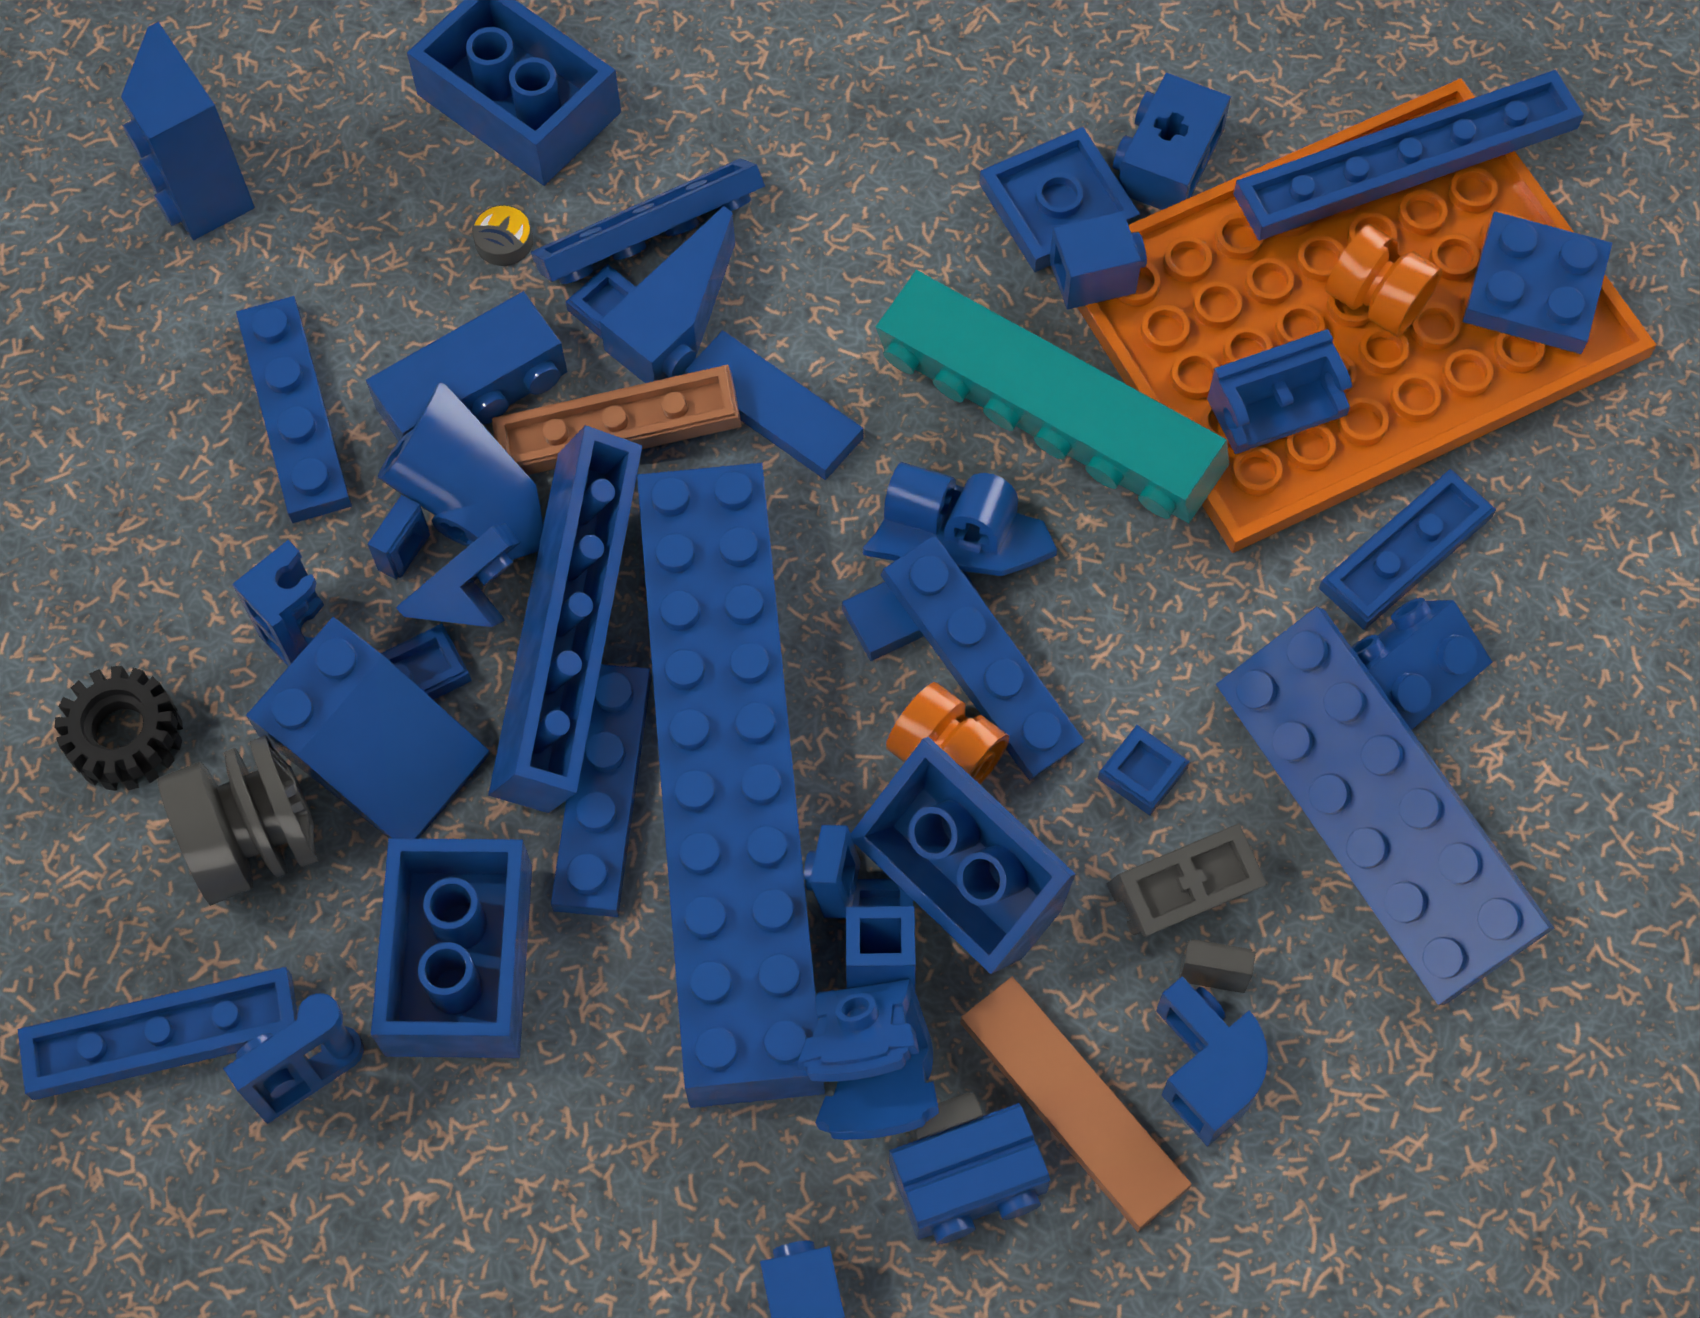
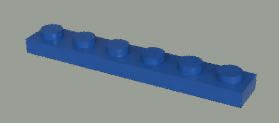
M1553 70L1236 180L1233 195L1257 239L1260 241L1578 129L1584 114L1557 70Z

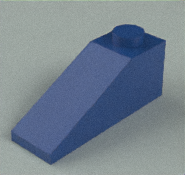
M723 206L599 320L604 350L644 383L684 375V370L696 359V354L700 348L735 246L733 213Z

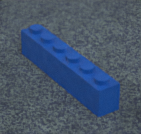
M586 425L565 445L557 456L488 796L550 813L577 793L643 446Z

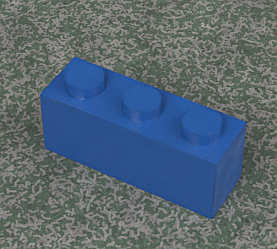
M523 291L366 379V383L376 410L399 442L404 435L415 428L435 386L439 383H444L484 425L492 423V418L502 416L507 411L508 406L529 394L538 395L550 390L559 381L560 376L567 373V367L560 340Z

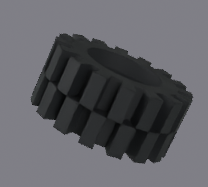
M111 666V678L109 679L105 678L100 669L89 673L94 684L88 688L78 680L70 687L77 696V699L72 701L65 697L62 698L58 707L66 717H55L54 728L61 735L56 737L60 749L86 781L94 786L99 781L106 790L117 791L118 782H122L127 790L139 788L138 777L144 775L149 783L159 778L154 769L158 764L161 763L169 769L175 761L169 751L171 748L180 750L182 738L177 730H182L183 725L182 719L177 713L178 709L159 681L153 676L148 679L143 670L134 667L129 676L123 666ZM130 709L142 715L143 728L139 735L129 744L116 749H108L98 744V727L101 721L112 712Z

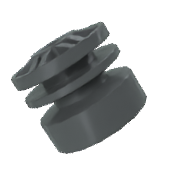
M266 735L250 741L257 771L249 773L236 748L224 752L229 782L220 786L217 785L213 776L202 762H197L158 778L159 792L177 843L199 890L210 906L254 888L249 858L260 854L268 869L276 878L288 874L280 845L289 843L302 868L319 861L314 845V821L302 789L291 766L278 754Z

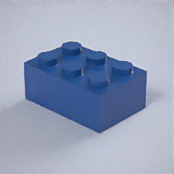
M464 0L407 52L418 96L543 186L621 113L616 70L516 0Z
M388 838L371 1036L385 1057L520 1058L533 867L523 839Z

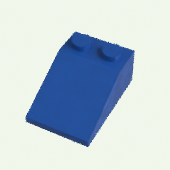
M335 617L328 621L246 714L258 736H268L276 750L388 838L419 839L491 754L489 749L384 655Z

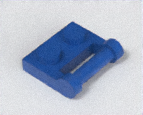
M316 993L308 996L301 1002L298 1008L297 1020L274 1035L265 1033L248 1041L236 1053V1060L223 1069L237 1091L268 1124L354 1067L363 1056L364 1044L354 1029L343 1025V1013L338 1003L327 994ZM321 1044V1051L310 1059L305 1056L306 1053Z

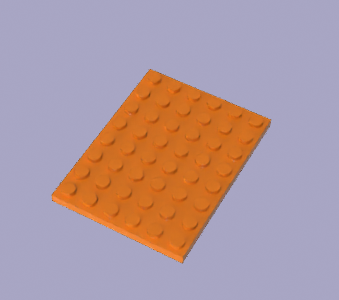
M1462 78L1129 224L1131 233H1140L1147 256L1146 267L1140 268L1136 293L1077 307L1126 385L1225 439L1227 437L1207 400L1214 368L1326 329L1330 331L1333 337V344L1346 366L1352 382V388L1343 390L1350 405L1348 415L1238 454L1234 453L1227 439L1229 466L1202 506L1232 554L1648 359L1657 345L1606 275H1604L1588 342L1582 354L1462 322L1488 226L1494 211L1574 232L1515 151L1259 241L1233 195L1236 180L1475 98ZM1369 224L1398 241L1400 255L1404 256L1414 251L1440 267L1443 272L1434 293L1422 312L1399 337L1394 336L1369 320L1367 306L1363 305L1353 310L1328 294L1325 290L1327 280L1341 254L1357 233Z

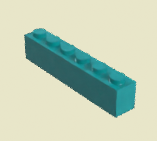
M915 270L875 326L884 348L883 355L894 367L910 375L915 370L933 380L934 386L942 394L956 402H963L965 398L983 408V413L993 423L1005 430L1013 431L1015 427L1020 428L1034 436L1035 443L1049 455L1061 460L1065 459L1068 455L1084 464L1087 473L1102 485L1111 489H1116L1118 485H1121L1139 495V502L1159 517L1168 519L1171 515H1174L1189 524L1229 466L1227 439L918 270Z

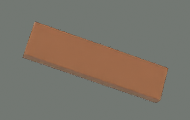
M729 365L492 418L494 438L527 475L555 469L558 453L585 425L643 445L642 449L742 427Z
M1013 976L961 1016L960 1024L1137 1232L1190 1189L1192 1183Z

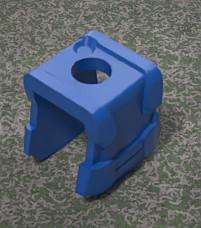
M911 979L842 990L823 991L816 994L815 1008L818 1022L813 1037L806 1038L797 1065L798 1070L806 1071L811 1081H838L834 1096H825L815 1122L819 1130L830 1133L833 1139L880 1138L923 1127L927 1121L939 1114L934 1081L926 1083V1080H929L933 1065L932 1041Z

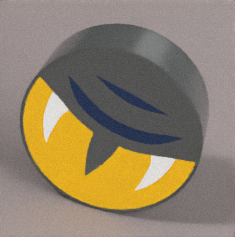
M510 205L493 206L480 213L474 221L472 235L479 256L486 262L498 266H507L521 261L529 254L533 246V233L527 215L520 209Z

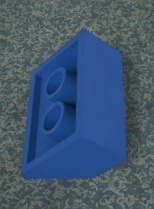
M157 22L149 26L121 95L131 119L122 127L139 157L143 158L138 161L150 185L157 193L154 195V198L166 220L171 226L181 222L194 241L254 209L255 206L215 104L161 24Z
M929 737L921 740L850 833L854 844L990 974L1021 960L1062 911L1076 875Z

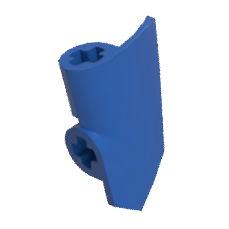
M444 383L437 384L415 428L404 435L390 452L379 471L378 479L403 496L419 503L422 509L434 514L431 520L433 526L445 537L468 547L492 526L506 523L521 541L520 544L507 554L512 560L538 552L543 530V519L536 484Z
M901 462L894 470L887 489L884 520L873 537L863 546L862 553L869 557L896 561L936 535L961 571L1004 576L1057 556V548L1044 521L1017 513V492L1005 479L994 474L978 473L971 476L965 486L961 487L956 485L954 477Z

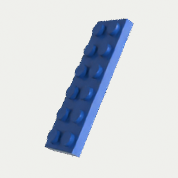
M1316 606L1216 683V686L1438 1005H1445L1555 929L1324 609Z

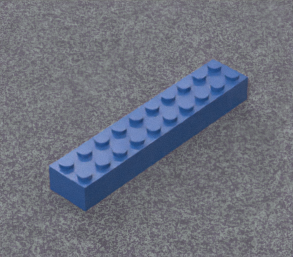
M752 463L637 474L684 1086L690 1108L823 1095L825 1094L824 1082L811 1081L806 1071L798 1070L797 1065L806 1038L813 1037L818 1016L815 1008L816 994L763 464Z

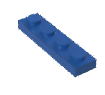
M740 158L531 251V255L542 276L551 282L559 279L561 284L572 283L593 272L591 264L611 255L614 260H621L638 254L646 248L645 240L662 232H665L666 236H675L693 229L699 224L697 217L717 208L719 211L725 206L728 210L732 211L746 205L751 201L749 193L765 187L757 164Z
M291 296L236 311L287 512L292 523L352 507L295 297Z
M936 535L883 569L880 576L978 712L1009 735L1006 750L1029 781L1082 745L1085 740Z
M601 664L577 793L566 800L551 899L553 912L619 917L652 678L650 668Z
M282 967L18 1029L25 1094L32 1100H37L237 1053L244 1044L253 1038L265 1033L274 1035L297 1020L298 1011L292 974L287 967Z

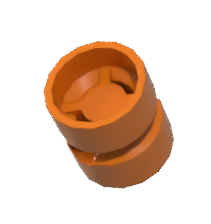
M1369 224L1357 233L1341 254L1327 280L1325 290L1328 294L1353 310L1363 305L1367 306L1369 320L1394 336L1399 337L1422 312L1434 293L1443 272L1440 267L1414 251L1404 256L1400 255L1399 242Z
M933 682L920 691L900 715L889 734L886 749L905 763L921 740L929 737L981 785L1005 752L1009 742V735L982 715L967 718L965 716L966 703L939 683Z

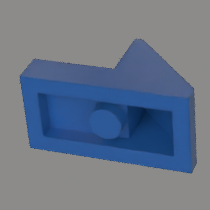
M506 523L492 526L396 608L403 617L484 627H493L504 622L503 616L474 581L479 579L486 586L514 563L507 554L520 544L521 541Z

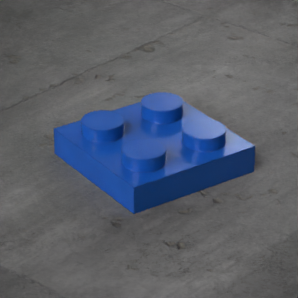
M1080 127L980 171L979 185L1034 273L1051 266L1049 260L1053 227L1119 211L1124 212L1128 225L1138 221L1140 217L1139 211L1084 127Z
M1494 211L1488 226L1462 322L1582 354L1588 342L1612 242Z

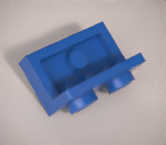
M1424 598L1413 599L1399 607L1391 615L1393 623L1379 635L1368 636L1351 646L1411 730L1492 663V660L1454 600L1425 601Z

